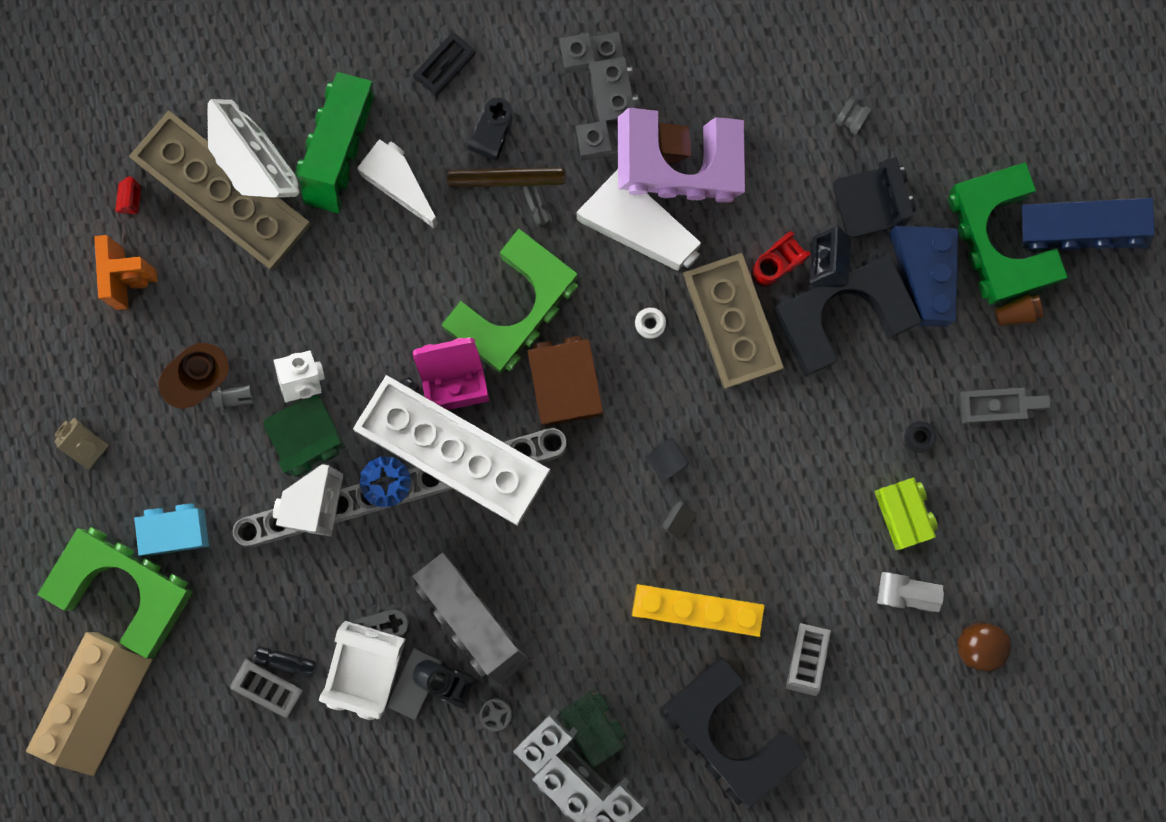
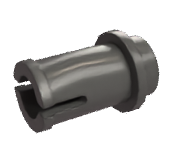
M251 385L223 389L222 386L218 387V390L212 391L215 409L226 411L227 407L253 404Z

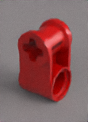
M792 231L785 234L757 259L752 268V278L755 283L763 287L771 286L811 256V253L804 251L793 238L795 234ZM760 265H770L774 269V275H764L760 270Z

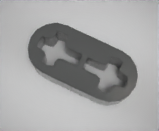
M398 609L359 618L353 622L358 625L364 623L365 627L376 626L378 631L398 637L403 636L409 628L408 616ZM395 614L396 619L403 620V625L399 626V632L394 633L393 628L382 630L381 624L391 621L390 616Z

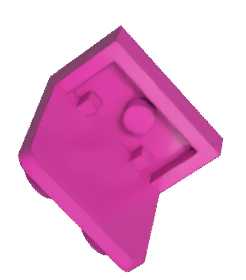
M457 338L446 343L425 345L413 351V359L422 380L425 398L446 410L489 401L484 368L474 338Z

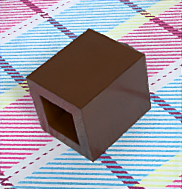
M658 123L659 149L667 164H675L691 157L689 126Z

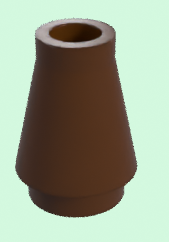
M1027 293L1001 307L994 308L999 326L1036 323L1037 319L1044 317L1038 294L1030 295Z

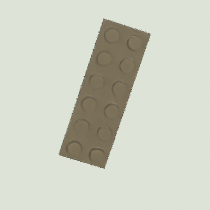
M169 110L129 155L135 163L271 271L277 267L311 226L308 220L279 197L241 195L234 188L232 181L225 171L217 164L215 157L208 149V141Z

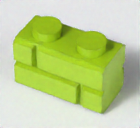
M913 477L874 491L895 550H900L936 537L934 531L938 529L937 521L932 512L927 513L923 502L927 500V495L921 482L916 483Z

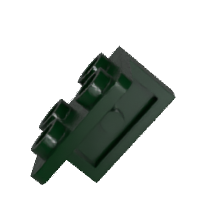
M316 394L296 402L266 418L263 422V426L281 459L278 463L283 473L288 476L294 475L299 477L312 469L311 465L321 460L327 462L340 454L339 450L346 447L322 400Z

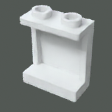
M344 621L336 633L334 642H337L326 685L319 701L326 703L329 708L341 711L346 709L356 712L363 719H381L387 708L405 639Z

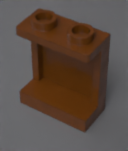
M574 336L564 339V344L552 346L551 342L534 344L532 350H527L542 427L603 416L589 339L582 340V336Z

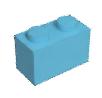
M194 504L175 506L176 511L164 513L163 508L145 510L144 516L134 518L139 556H153L209 547L205 510L195 508Z

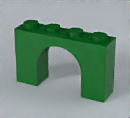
M1026 162L957 183L949 191V207L953 213H957L960 224H958L960 238L962 241H967L970 253H968L970 266L973 270H977L981 280L978 283L979 291L983 299L988 300L989 305L1059 284L1068 278L1057 249L1025 259H1012L997 252L988 239L986 224L991 211L1027 199L1036 191Z

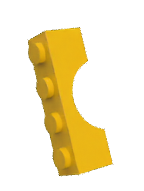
M637 584L631 616L760 637L764 605Z

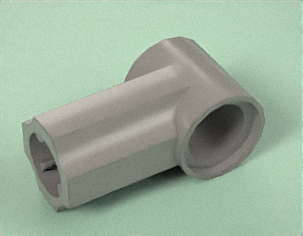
M882 572L877 604L897 608H905L906 606L930 612H940L944 598L943 585L911 580L909 576Z

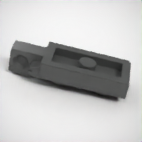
M1025 388L977 390L960 393L963 424L1026 420L1034 417L1033 411L1051 408L1049 395L1032 396L1031 389L1025 390Z

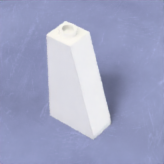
M618 170L577 211V220L580 223L677 271L683 265L689 268L700 256L697 251L701 242L648 194L631 195L629 190L618 189Z

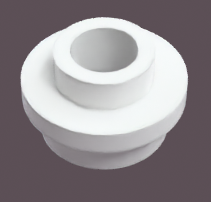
M645 308L636 316L635 327L642 337L647 339L657 338L665 330L666 319L660 310ZM646 319H654L656 326L653 329L647 328L644 324Z

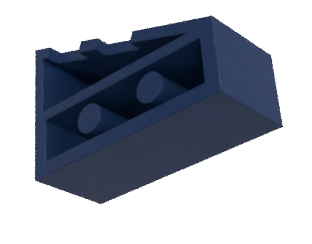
M895 226L890 231L889 237L894 246L898 259L897 263L899 270L902 272L906 290L922 320L917 326L948 327L956 321L958 229Z

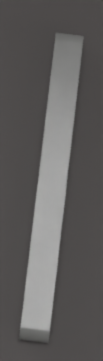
M555 428L503 442L514 449L519 445H527L531 448L532 452L529 458L538 463H544L561 457L567 448L564 433ZM550 436H556L562 442L560 449L555 452L547 451L544 447V441ZM417 467L408 469L411 477L410 490L405 499L397 505L445 492L453 488L441 481L435 487H427L424 483L426 472ZM384 476L376 480V482H372V485L382 486L386 495H388L389 484L398 481V479ZM359 484L340 490L339 498H347L349 507L343 514L336 513L334 524L390 507L367 505ZM273 509L244 517L238 520L233 527L235 541L249 547L260 546L304 532L288 528L277 532L274 528V520L276 518H273ZM249 524H254L257 534L254 539L247 541L243 535L244 528Z

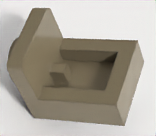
M75 417L70 423L65 421L55 433L57 448L88 470L109 446L103 439L83 426Z

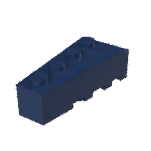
M1153 198L1022 205V248H1029L1031 252H1043L1049 250V248H1062V250H1077L1080 248H1149L1154 237Z

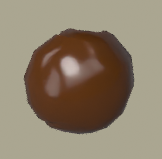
M974 623L965 628L958 639V653L968 667L980 671L993 672L1004 666L1010 656L1011 641L1003 629L992 624Z

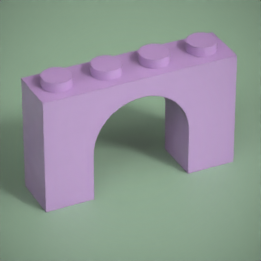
M628 108L618 116V189L629 190L631 195H645L648 192L658 193V196L662 198L686 195L688 200H703L705 197L715 198V201L718 203L733 202L734 198L745 192L744 120L715 117L703 126L704 157L702 167L698 174L687 175L672 169L661 155L658 142V111Z

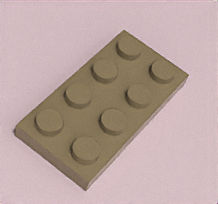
M742 253L683 273L724 390L784 369Z

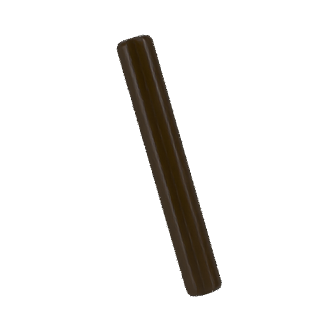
M562 167L449 170L446 174V182L451 188L563 185L566 182V171Z

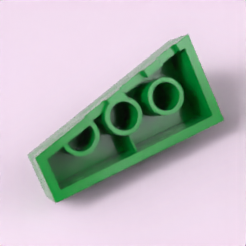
M337 72L333 83L329 82L327 84L325 105L317 111L315 118L316 129L314 134L309 133L305 145V150L307 151L305 158L298 161L295 176L299 179L304 205L339 214L342 206L339 200L340 188L347 189L350 179L348 177L350 162L348 161L349 159H356L358 152L359 136H356V134H363L374 98L373 82L371 80Z

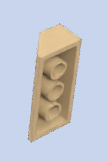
M86 632L26 752L55 766L95 776L153 659H146L119 642L98 632Z

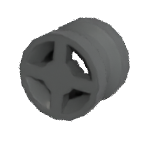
M850 97L836 119L835 124L839 126L845 125L850 129V133L856 136L872 109L867 106L861 107L857 104L856 99Z
M492 698L485 702L480 709V721L490 731L503 730L512 719V708L504 699Z

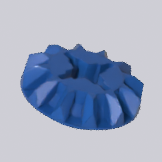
M380 456L369 461L363 469L359 486L364 497L373 505L392 507L402 502L409 493L411 477L407 467L401 461L393 457ZM383 468L389 478L398 479V481L389 484L388 495H386L382 486L372 485V482L381 479Z

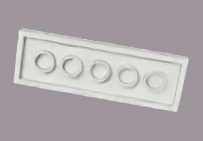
M387 375L353 428L360 435L517 526L550 473L549 468Z

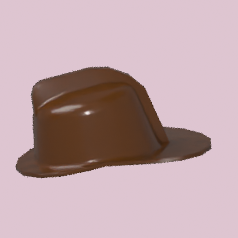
M204 342L191 345L173 359L161 372L158 381L160 395L172 407L184 409L197 405L227 377L229 370L227 356L223 350L214 344Z

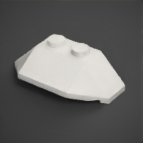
M211 99L208 102V149L215 157L217 164L228 175L234 188L241 195L275 198L297 197L300 193L297 177L263 130L248 115L241 112L239 106L233 100Z

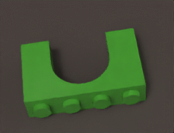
M520 229L516 231L500 251V257L532 284L536 293V300L530 314L517 324L498 326L488 322L460 301L442 323L443 330L455 339L474 338L480 359L501 375L506 369L511 372L521 359L518 355L525 345L530 348L540 336V332L537 331L544 321L549 324L560 310L556 306L563 297L568 300L579 286L575 283L578 280V273Z
M92 526L89 530L77 528L37 595L64 611H74L88 586L99 573L115 567L125 570L138 584L140 605L119 643L146 659L155 658L194 591L186 587L188 581L173 573L168 577L159 572L161 566L148 558L140 561L132 555L135 551L120 542H117L116 546L105 540L108 535Z

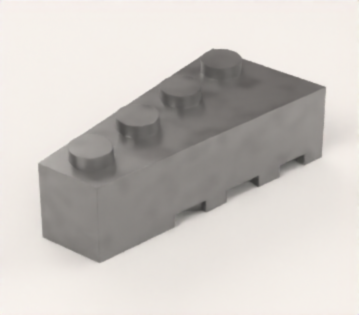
M443 552L413 575V578L419 584L415 587V590L426 603L429 600L432 601L437 608L433 614L444 627L448 624L455 632L452 636L453 641L463 652L466 649L469 650L474 657L470 663L481 677L487 674L494 681L501 684L530 661L512 643V637L498 621L496 622L493 613L476 596L474 589Z

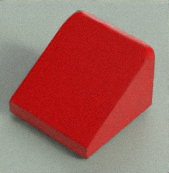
M126 177L118 185L115 208L117 213H139L142 186L133 177Z

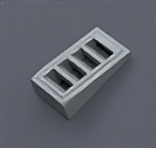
M802 623L799 624L786 689L813 696L818 695L821 688L831 630ZM804 636L822 640L821 645L803 641ZM806 649L818 652L819 655L818 657L801 654V650ZM799 661L816 665V669L811 670L798 667ZM802 675L813 678V683L796 679V676Z
M247 658L230 685L231 690L286 719L303 691L301 688ZM250 671H253L256 674L249 687L242 686ZM263 676L268 680L258 695L254 690ZM273 683H276L279 686L270 701L265 699ZM285 689L291 691L282 707L276 705Z

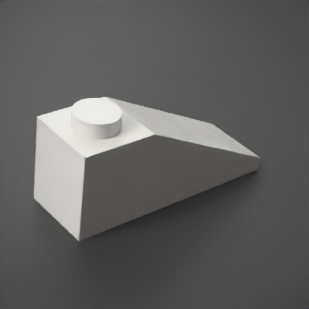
M379 139L357 169L360 175L435 228L438 224L436 217L403 156L404 151L392 142H389L387 145Z

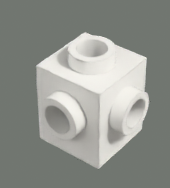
M311 351L294 353L290 356L274 360L278 382L285 402L300 398L305 399L322 393L319 380L325 379L320 361L314 362Z

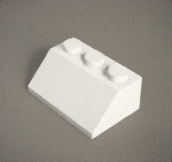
M322 464L284 490L281 499H276L273 509V518L277 519L276 525L296 531L332 537L343 473L329 465Z

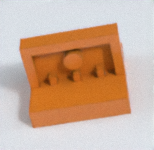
M108 235L94 236L98 298L116 310L128 309L127 285L130 288H146L149 282H158L157 270L142 257L125 258V249Z

